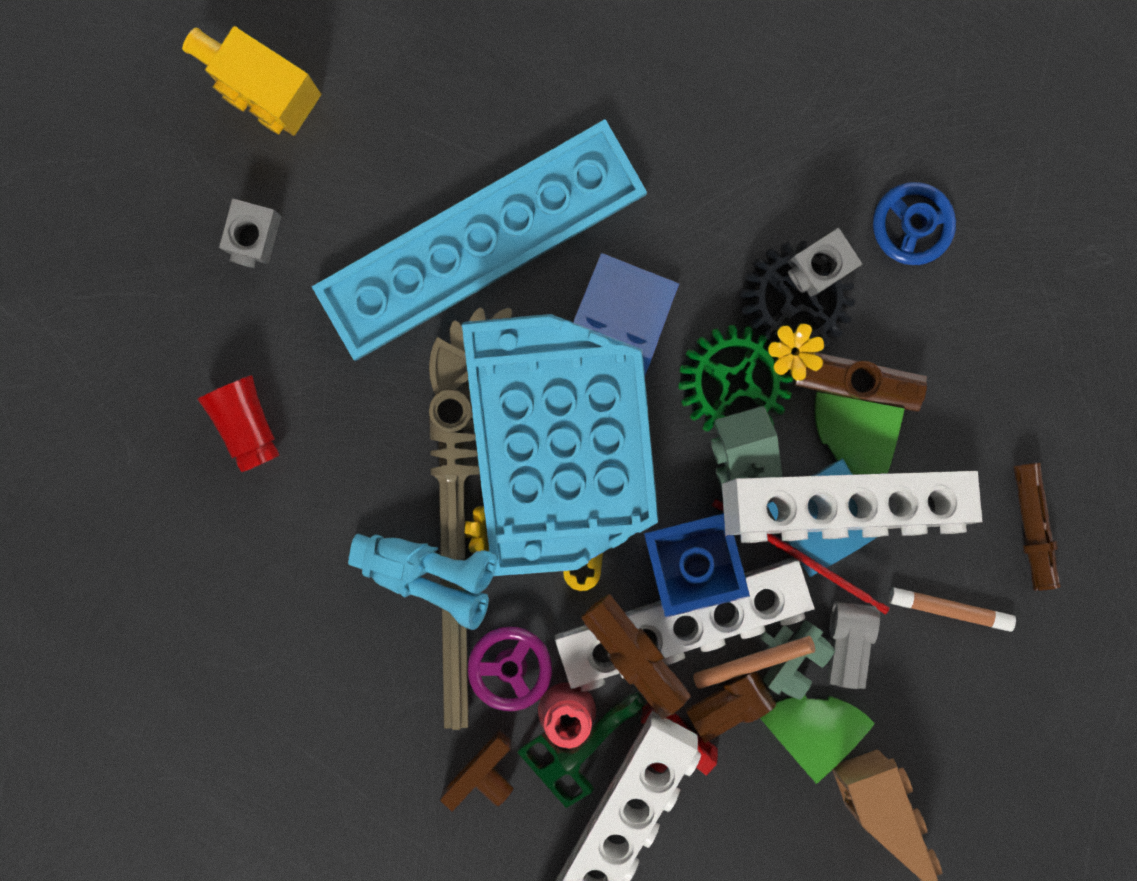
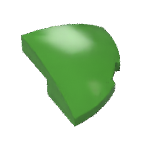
M816 392L814 417L821 444H827L837 460L843 458L852 475L888 474L899 436L904 408Z
M806 695L801 700L792 696L776 701V707L760 719L816 784L829 774L857 746L875 724L857 707L832 696H828V700L807 699Z

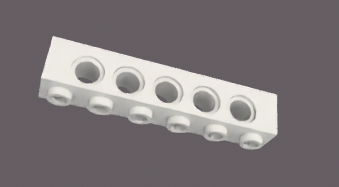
M978 471L734 479L722 484L725 535H741V543L767 541V534L782 533V541L807 540L808 532H822L823 539L848 538V530H862V537L864 538L889 536L888 529L901 528L902 536L928 534L927 527H940V534H956L967 532L966 525L983 522ZM929 496H931L935 502L934 513L930 510L928 506ZM850 497L856 502L858 507L856 517L851 514L848 507ZM890 497L894 499L897 505L895 515L889 509L888 501ZM810 499L818 506V516L816 519L808 511ZM769 500L773 501L778 508L776 521L771 519L767 513V503Z
M791 557L744 573L750 597L729 602L734 605L735 615L728 623L720 624L715 622L714 610L718 605L665 618L660 600L626 611L625 613L638 629L640 627L642 629H650L656 634L654 644L665 657L663 661L668 665L684 659V652L698 647L701 648L702 652L718 649L726 644L725 638L740 634L742 639L764 633L766 631L765 625L780 621L782 626L800 622L806 618L804 612L814 610V606L799 560ZM763 589H771L774 593L773 605L764 611L757 610L754 605L756 594ZM681 616H691L695 619L694 631L685 637L676 635L673 631L675 621ZM586 625L555 635L557 648L571 689L580 686L582 692L593 690L605 684L604 678L620 673L611 661L602 663L594 659L592 656L593 649L601 642L596 639L595 635Z
M654 711L650 713L555 881H630L639 864V859L636 858L642 846L650 847L658 833L660 825L656 822L662 811L670 812L678 799L680 789L677 785L684 774L691 776L698 765L701 753L698 752L697 734L667 718L662 720ZM659 762L666 765L669 769L665 773L654 774L647 767L652 763ZM631 799H641L648 805L643 809H633L628 806L627 802ZM618 834L626 838L627 841L622 844H613L607 837ZM599 870L605 873L606 876L601 879H595L589 876L587 872Z

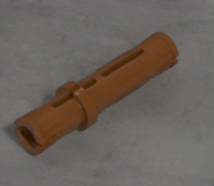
M1041 462L1013 466L1025 531L1026 544L1022 546L1024 554H1028L1033 590L1043 591L1060 588L1061 583L1055 555L1058 544L1056 540H1053L1050 528Z

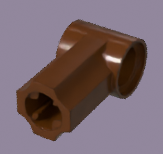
M758 671L727 680L721 690L686 709V712L703 742L706 743L741 722L750 723L765 716L776 707V702Z

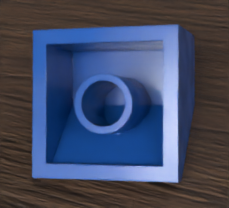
M724 514L644 533L665 618L750 597L734 535H725Z

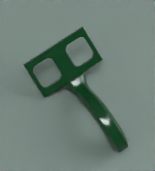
M637 692L619 701L591 727L587 739L577 747L560 749L550 741L544 731L521 747L517 753L564 807L568 808L592 793L595 789L579 771L582 763L620 724L640 713L645 706L646 700ZM537 743H541L554 756L555 760L543 766L532 756L529 748ZM564 775H570L582 788V792L574 797H569L557 784L556 780Z

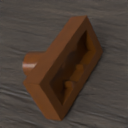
M499 729L445 787L440 801L453 812L476 787L495 806H500L512 793L514 787L493 767L510 750L512 740Z

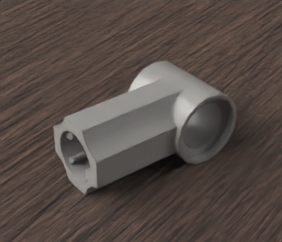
M834 602L830 615L829 632L831 639H833L832 647L836 651L830 659L827 679L829 684L851 689L866 688L871 644H875L880 626V612L875 606Z

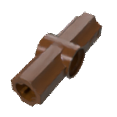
M815 352V355L823 360L822 367L817 371L806 367L805 379L800 381L794 379L793 383L794 386L904 408L905 410L915 412L920 411L927 390V376L877 366L869 361H854ZM856 369L864 371L868 376L869 384L864 392H858L852 387L851 376Z
M610 593L599 599L581 615L584 624L609 652L607 656L630 685L634 684L662 720L684 706L691 697L687 688L663 661L665 657L641 627L638 629Z

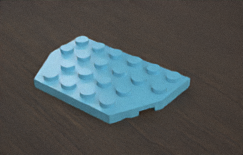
M552 314L464 322L462 324L489 552L497 555V567L494 576L577 570L609 548H615L622 544L633 534L642 532L658 523L642 349Z

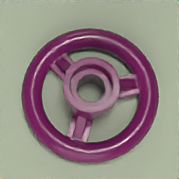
M501 627L488 632L475 644L468 660V678L473 691L485 704L502 711H518L536 703L546 692L552 677V661L545 644L532 632L519 627ZM506 639L518 640L515 648L502 650L496 656L494 662H481L485 652L493 644ZM530 648L535 652L540 667L538 680L531 690H529L523 679L527 671L525 655ZM507 661H513L517 664L518 671L514 674H507L503 671L502 665ZM481 676H497L502 682L510 683L518 698L508 699L493 694L485 686Z

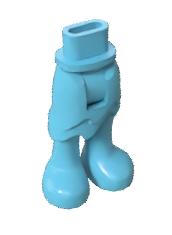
M356 534L352 540L348 563L351 566L362 569L363 576L372 577L380 586L401 594L403 597L414 595L423 598L451 613L461 626L475 630L483 621L488 608V594L481 591L486 589L495 574L497 555L486 550H480L467 560H455L435 553L439 548L428 546V543H414L400 538H384L377 534L371 538ZM431 573L466 590L449 588L421 576Z

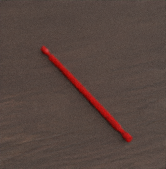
M715 499L711 506L724 512L723 503ZM767 534L768 542L864 602L872 604L883 614L886 615L890 607L874 600L871 595L775 535Z

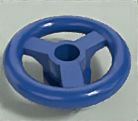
M908 182L892 188L881 198L874 212L873 231L878 245L890 258L902 264L922 265L934 261L948 249L955 235L956 217L950 201L940 190L929 184ZM907 195H921L932 200L940 211H935L931 205L926 203H916L908 207L901 198ZM889 209L901 219L904 236L900 249L893 244L886 231L885 221ZM912 216H917L921 219V229H916L911 225ZM943 224L942 234L934 246L926 251L913 253L917 239L931 234L937 225Z

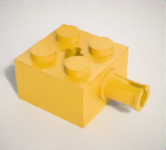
M233 26L222 44L203 33L198 27L190 31L183 43L182 49L184 52L191 54L207 65L206 72L216 81L212 87L223 95L222 98L242 112L245 111L247 106L250 107L249 112L256 116L262 125L278 135L284 129L295 136L322 95L306 72L235 26Z

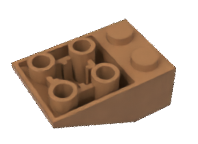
M878 749L839 763L832 770L845 806L861 826L922 881H938L937 876L942 874L941 865L934 850H928L922 838L923 834L928 833L927 827L919 809H913L907 797V794L912 793L913 790L904 768L898 769L894 759L886 758Z

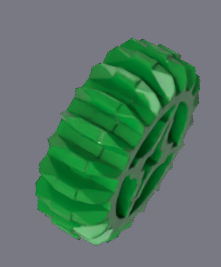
M730 325L726 331L727 339H723L721 332L718 329H714L710 332L713 345H710L703 337L696 341L702 351L701 355L693 350L686 352L685 356L695 364L694 367L688 365L680 366L679 372L684 375H690L691 380L678 383V389H691L692 396L682 399L681 403L682 406L696 403L698 409L689 416L692 421L699 419L703 414L708 417L703 423L702 430L710 431L715 424L714 420L727 417L722 414L727 406H730L737 397L753 401L759 407L764 406L767 413L769 410L777 415H783L785 409L775 401L777 398L783 400L791 398L789 391L780 390L779 388L780 384L792 382V375L780 376L775 372L773 368L775 361L768 350L766 351L763 348L767 342L766 336L760 334L755 342L751 341L752 327H745L741 338H737L735 325ZM727 348H738L747 351L735 367H727L721 363L717 364L710 357L717 351ZM757 359L763 365L767 375L768 385L766 394L761 392L762 389L754 384L752 379V371ZM703 370L709 373V376L718 385V394L712 407L705 399L702 391L701 378ZM743 370L741 373L742 377L740 378V383L744 385L743 390L737 389L727 395L730 382L725 379L726 375L732 376ZM769 416L772 425H774L773 419Z

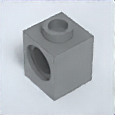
M232 198L219 248L231 254L230 262L255 268L256 261L269 264L282 216L273 209ZM249 226H257L259 230L257 241L251 246H243L240 239L242 231Z
M837 228L791 258L788 263L792 269L788 273L798 290L802 293L807 290L810 297L861 266L862 262L841 230ZM813 255H823L829 260L831 270L828 276H820L813 271L811 266Z

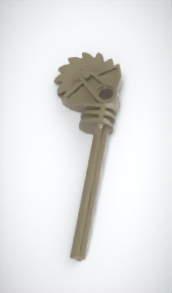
M478 308L471 316L470 321L486 320L484 310ZM510 308L503 309L491 319L511 318L512 310ZM453 321L450 327L451 344L437 337L430 356V380L436 395L429 407L430 439L438 441V450H431L430 455L439 457V466L431 468L430 475H433L439 482L440 555L464 561L466 560L464 483L469 475H480L463 331L461 324ZM448 399L458 401L463 408L460 420L452 424L443 422L438 414L439 406ZM441 578V585L456 590H466L455 583ZM441 608L444 729L460 730V728L469 727L467 628L461 626L451 613Z

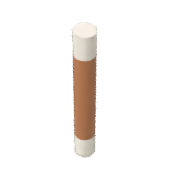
M892 587L889 594L890 604L1012 632L1015 628L1016 616L895 587Z

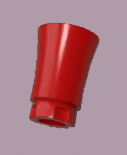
M253 375L232 382L197 398L221 435L231 458L236 457L241 473L280 456L272 442L275 438L261 407Z

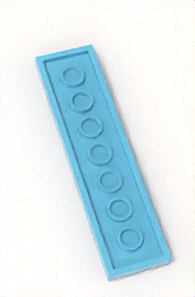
M606 119L315 284L312 288L353 360L357 361L646 196L647 191Z

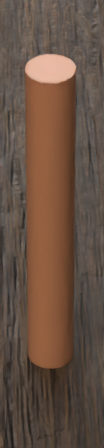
M806 636L694 673V682L698 689H702L814 653L815 645L812 638Z

